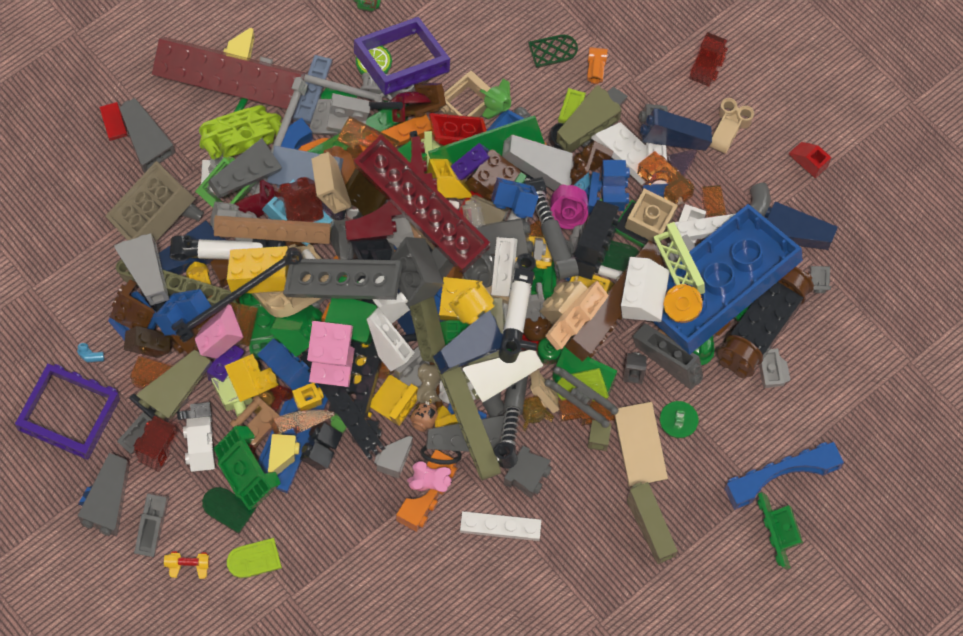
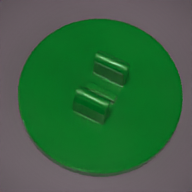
M674 401L662 409L660 425L669 436L686 438L697 429L699 422L698 414L690 404L683 401Z

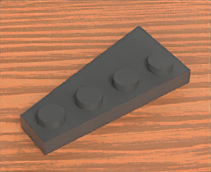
M261 138L213 176L208 184L216 196L220 198L278 173L282 167Z
M505 414L481 419L493 451L501 442V437L503 436ZM459 424L427 429L426 449L469 452Z

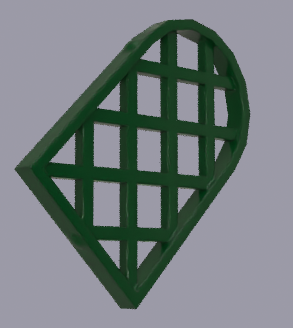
M565 34L528 42L536 68L569 61L576 56L578 51L576 40ZM570 39L572 42L568 44L565 40ZM555 40L560 42L558 47L552 45ZM543 43L548 45L546 50L541 48ZM563 44L568 46L566 51L560 49ZM550 47L556 49L554 54L548 52ZM570 48L575 50L573 55L568 53ZM538 50L544 52L542 57L536 54ZM558 51L564 53L562 58L556 56ZM546 54L552 56L549 61L544 59Z

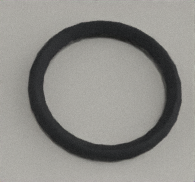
M426 446L420 451L421 456L425 460L435 464H455L462 458L460 451H453L458 455L453 460H437L428 457L424 453L427 450Z

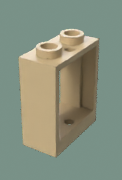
M470 71L445 92L446 105L439 108L444 114L463 116L450 102L467 87H470L484 100L485 94L480 92V89L488 92L491 88L475 73ZM484 102L467 116L480 117L486 109Z

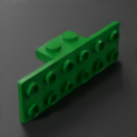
M533 115L430 150L428 154L430 159H448L454 164L478 143H481L489 150L496 151L502 156L504 141L511 135L544 145L545 142L536 116Z

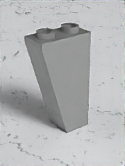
M511 135L504 141L502 157L533 178L543 177L545 185L554 191L560 185H571L570 172L573 167V153L515 135Z
M151 233L114 245L117 253L150 305L169 300L157 244Z

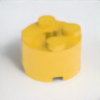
M481 281L476 282L477 287L473 288L471 285L454 298L455 303H449V306L462 323L470 325L479 318L478 314L481 312L486 313L494 307V299Z

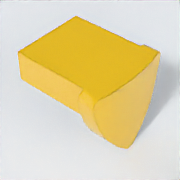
M193 262L186 271V277L211 285L208 267L203 263Z
M444 406L438 408L435 427L458 424L455 414H451Z

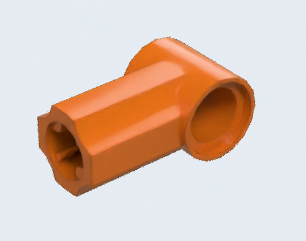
M589 47L587 81L592 84L603 82L608 49Z

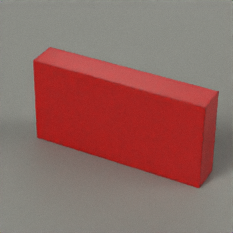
M118 103L100 106L109 141L126 137L127 133Z

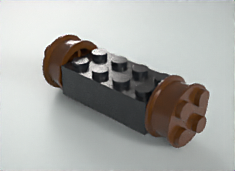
M795 266L757 298L733 332L727 337L726 345L717 351L720 365L730 369L742 379L753 376L755 373L754 368L763 362L769 350L778 340L800 306L805 302L806 294L813 291L812 276Z

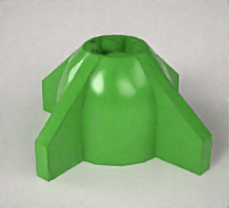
M502 79L499 86L492 87L488 92L480 89V92L485 94L484 104L486 109L482 114L485 118L490 119L510 108V82Z

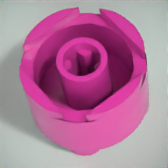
M565 184L560 185L553 192L550 199V211L553 212L552 216L559 222L560 227L563 229H574L575 226L584 224L588 217V198L586 192L577 186Z

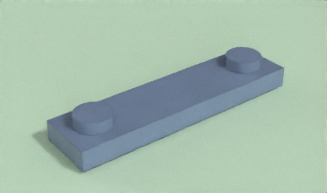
M314 55L308 75L326 80L332 65V59ZM305 82L308 87L305 95H300L293 120L297 121L302 118L305 123L311 124L324 87Z

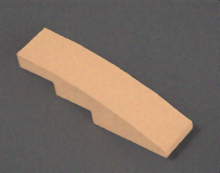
M598 281L594 282L563 313L545 335L556 350L562 349L569 338L576 335L584 323L594 317L609 296Z

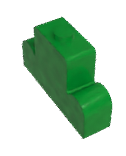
M340 277L339 283L344 282L347 277ZM331 298L325 322L353 326L351 341L370 345L372 334L367 318L378 307L374 304L359 301L360 299Z

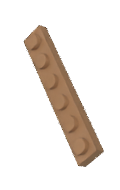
M217 215L214 218V236L321 244L330 243V223Z

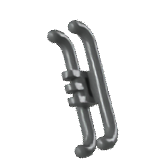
M556 366L553 372L577 388H574L570 393L550 379L545 381V386L560 394L599 422L604 428L609 427L610 422L589 405L595 400L613 415L618 414V408L575 376Z

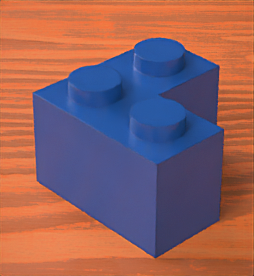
M603 160L600 178L602 181L601 198L603 197V202L618 206V211H625V205L629 204V193H625V188H628L630 169L626 167V160Z
M497 177L491 200L496 207L506 209V207L512 208L517 217L526 219L527 217L533 218L539 195L534 186Z
M201 289L173 293L153 319L165 336L177 335L176 331H173L171 328L175 322L182 318L187 323L210 308L211 305Z
M273 338L257 355L292 390L303 387L310 379V373L308 372L310 368L303 361L299 363L300 359L289 353V350L281 342L279 343Z

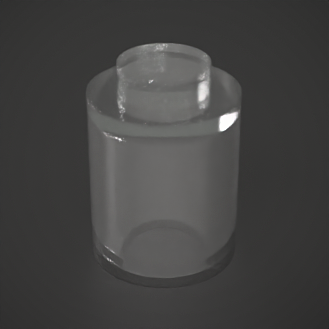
M476 199L465 201V205H462L464 217L474 227L485 225L481 202H477Z

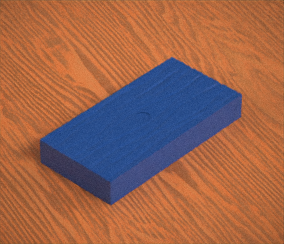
M747 204L689 252L705 284V293L701 294L703 306L699 316L691 322L678 323L669 318L664 308L661 322H653L690 355L795 266L803 261L802 248L752 206ZM678 268L675 274L684 278L687 272ZM669 274L666 294L668 290L676 286L671 274Z

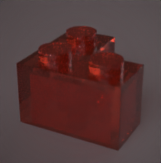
M709 32L706 33L700 46L698 57L691 69L689 79L710 87L712 81H716L719 75L718 67H723L726 60L725 56L728 52L726 39Z
M154 416L151 421L149 420L144 427L145 432L142 437H138L135 441L134 450L140 463L160 472L169 457L167 449L177 431L174 425Z

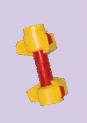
M177 551L164 555V567L170 568L169 575L171 578H177L179 570L183 565L196 566L199 579L207 578L210 557L206 552L198 554L197 558H181L180 553H177Z

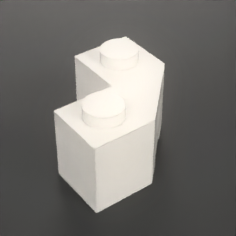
M210 416L187 419L186 426L183 427L184 438H187L188 453H185L186 465L190 464L191 472L215 469Z

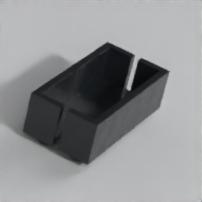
M597 200L574 255L578 265V276L592 280L594 274L599 273L602 264L600 262H603L605 259L606 251L609 250L611 240H613L616 232L615 226H617L620 215L617 214L618 206Z

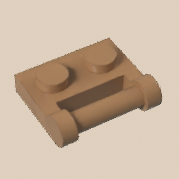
M257 395L252 398L253 401L235 420L229 423L232 427L241 426L258 406L262 408L247 425L256 437L251 442L254 447L282 420L281 416Z

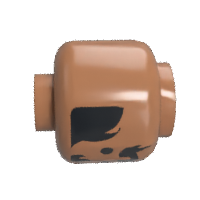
M419 403L410 416L412 426L421 432L427 431L428 428H433L438 415L436 406L434 404Z

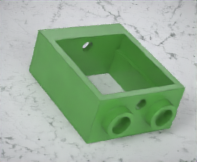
M224 157L195 191L212 207L215 201H222L209 190L210 185L208 182L235 160L233 157ZM257 182L243 187L230 203L235 204L242 200Z

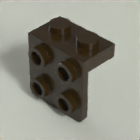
M355 168L345 187L351 205L356 206L360 213L365 216L382 207L387 198Z

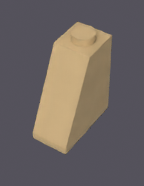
M329 152L312 158L317 196L334 214L350 208L351 202L336 159Z

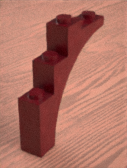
M419 136L412 137L410 163L437 189V180L433 178L432 173L424 174V172H427L426 160L422 159V153H425L424 142H420ZM388 201L368 215L345 221L347 244L350 241L393 238V233L397 232L396 222L392 221V219L405 218V216Z

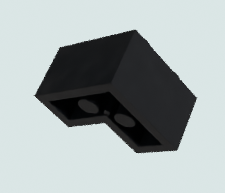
M387 239L350 241L347 260H391L392 248ZM360 276L357 281L365 279L366 276Z

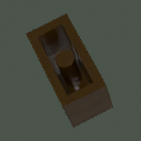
M136 326L125 331L124 350L160 358L170 352L171 335L165 336L163 332Z

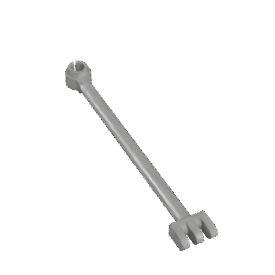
M260 56V61L273 63V59ZM305 74L304 82L377 102H384V96L389 98L388 102L393 99L391 94L384 95L383 92L381 94L373 93Z
M296 77L292 85L294 93L271 149L272 153L274 145L281 147L300 95L304 96L308 85L300 77ZM260 180L255 193L252 195L260 193Z

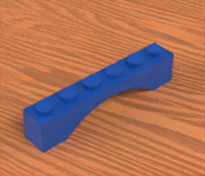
M824 442L814 450H803L796 457L788 456L782 459L780 463L767 464L762 470H751L744 477H733L728 480L725 491L733 509L736 510L751 504L766 484L781 475L793 472H809L823 476L841 469L844 461L834 442L829 444Z

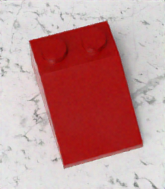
M429 114L434 140L444 146L487 131L484 118Z

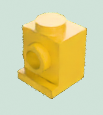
M310 383L292 391L293 399L300 414H304L305 411L322 405L324 395L320 387L316 388L315 383Z

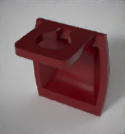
M416 91L397 94L390 102H402L403 108L400 109L401 115L399 118L397 116V109H392L393 122H405V103L431 102V100L425 94Z
M260 180V193L248 196L235 203V205L239 206L238 210L244 213L250 211L257 218L263 216L265 212L262 209L274 198V187L265 180ZM264 186H265V187L268 189V191H269V196H268V197H266V193H265V190H264Z

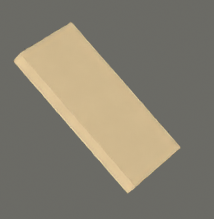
M652 402L618 408L619 412L614 417L628 486L630 487L640 482L644 484L668 479Z

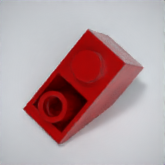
M806 142L799 143L788 154L815 179L828 168L832 158L820 146Z

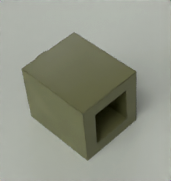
M592 420L588 441L589 449L607 451L612 423H610L609 427L604 428L599 422Z

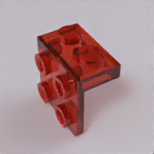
M300 177L295 182L284 183L280 187L273 189L275 197L283 201L287 221L315 222L324 217L321 199L316 193L315 181L310 178Z

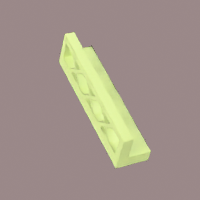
M675 223L667 224V232L656 235L653 238L675 285H680V282L682 284L686 283L694 286L700 294L705 293V284ZM670 237L672 242L669 247L661 245L660 240ZM670 252L679 256L677 263L668 259ZM678 268L686 270L687 273L684 278L676 276L675 273Z

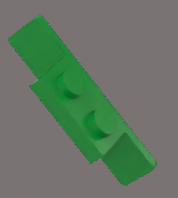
M760 492L758 493V505L764 511L765 526L767 529H770V542L777 551L776 561L782 568L786 570L791 569L785 550L803 544L792 507L788 505L772 511L768 496Z

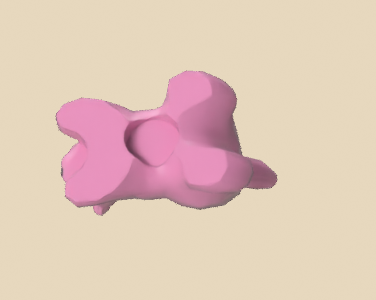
M422 461L416 462L413 465L414 475L407 479L409 487L417 491L434 489L446 492L452 483L451 478L448 476L451 474L449 468L431 469Z

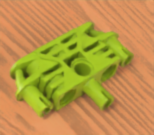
M257 105L217 117L216 119L204 122L200 126L201 140L199 146L202 149L205 148L211 159L215 160V157L218 159L221 155L223 157H231L244 153L261 138L266 145L271 144L274 140V134L277 136L280 129L281 116L276 113H268L265 106Z

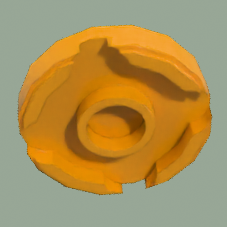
M680 284L668 290L663 305L670 319L678 323H687L699 316L702 311L703 301L701 294L696 288L687 284Z

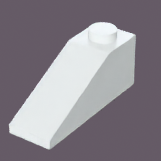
M379 307L375 309L367 318V322L379 358L390 371H393L404 365L412 357L414 351Z

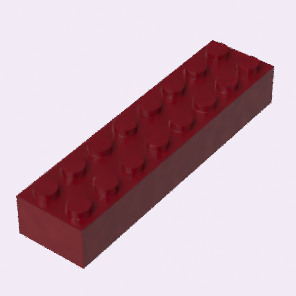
M168 37L159 38L152 75L285 109L288 108L294 93L292 85L295 78L300 77L304 81L306 73Z
M382 134L353 160L355 167L462 274L490 249V242Z

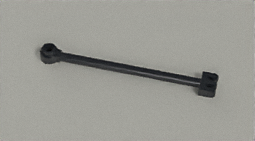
M296 247L289 248L283 259L189 322L185 323L181 318L171 328L173 331H176L177 336H181L180 340L182 342L187 341L194 336L191 329L286 265L298 264L302 259L301 252ZM294 255L298 256L296 259H291Z

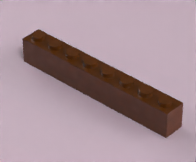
M650 240L635 255L637 258L651 259L661 266L664 264L658 247ZM628 266L607 291L609 296L590 321L585 322L579 332L573 335L565 345L582 362L587 357L592 358L598 351L596 346L598 344L601 346L608 338L606 333H611L618 325L616 320L623 318L621 303Z

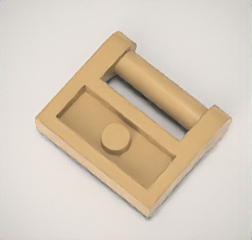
M537 369L529 374L532 383L530 385L532 393L535 396L538 395L545 408L548 407L552 413L558 411L557 392L545 386L546 380L540 374V370Z

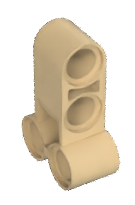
M726 98L721 102L719 116L722 120L709 146L724 154L727 153L739 129L750 127L754 116V111L751 107L742 106L738 108L737 102L732 98ZM724 108H730L732 111H727ZM741 116H747L748 119H744Z

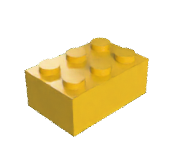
M288 247L230 250L227 273L230 292L232 293L283 259ZM286 265L246 293L284 291L289 266Z

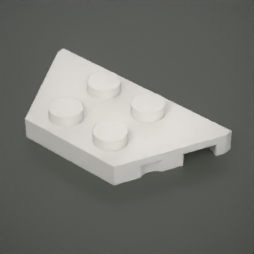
M621 122L591 137L594 141L613 150L612 158L614 160H626V167H629L630 174L641 185L647 182L646 145Z

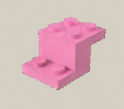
M318 321L312 322L307 360L312 362L309 382L349 387L355 349L350 346L353 326Z

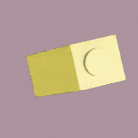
M249 28L230 40L223 52L251 59L255 38L254 30Z
M272 434L268 473L276 472L278 475L295 461V455H299L300 443H297L296 436Z

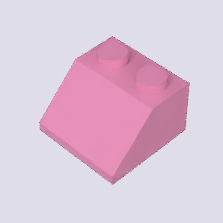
M228 304L202 325L195 337L200 355L217 359L243 338L232 306Z

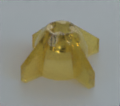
M538 395L529 396L525 399L523 413L521 414L525 420L524 431L527 430L530 423H539L544 418L551 422L553 421L554 416L543 406Z

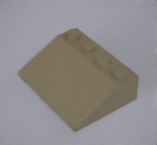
M156 161L107 213L106 217L127 240L151 233L156 242L196 198Z

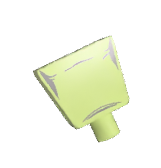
M229 376L224 382L211 378L213 387L226 411L235 409L236 416L238 417L246 409V405L252 402V397L242 402L239 401Z

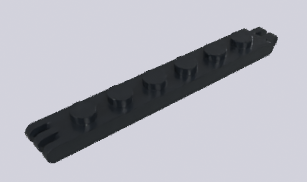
M304 351L300 359L310 368L308 371L311 372L312 362L307 360L308 352ZM318 384L369 460L373 458L369 451L372 450L375 455L379 454L376 446H379L382 451L386 449L344 387Z

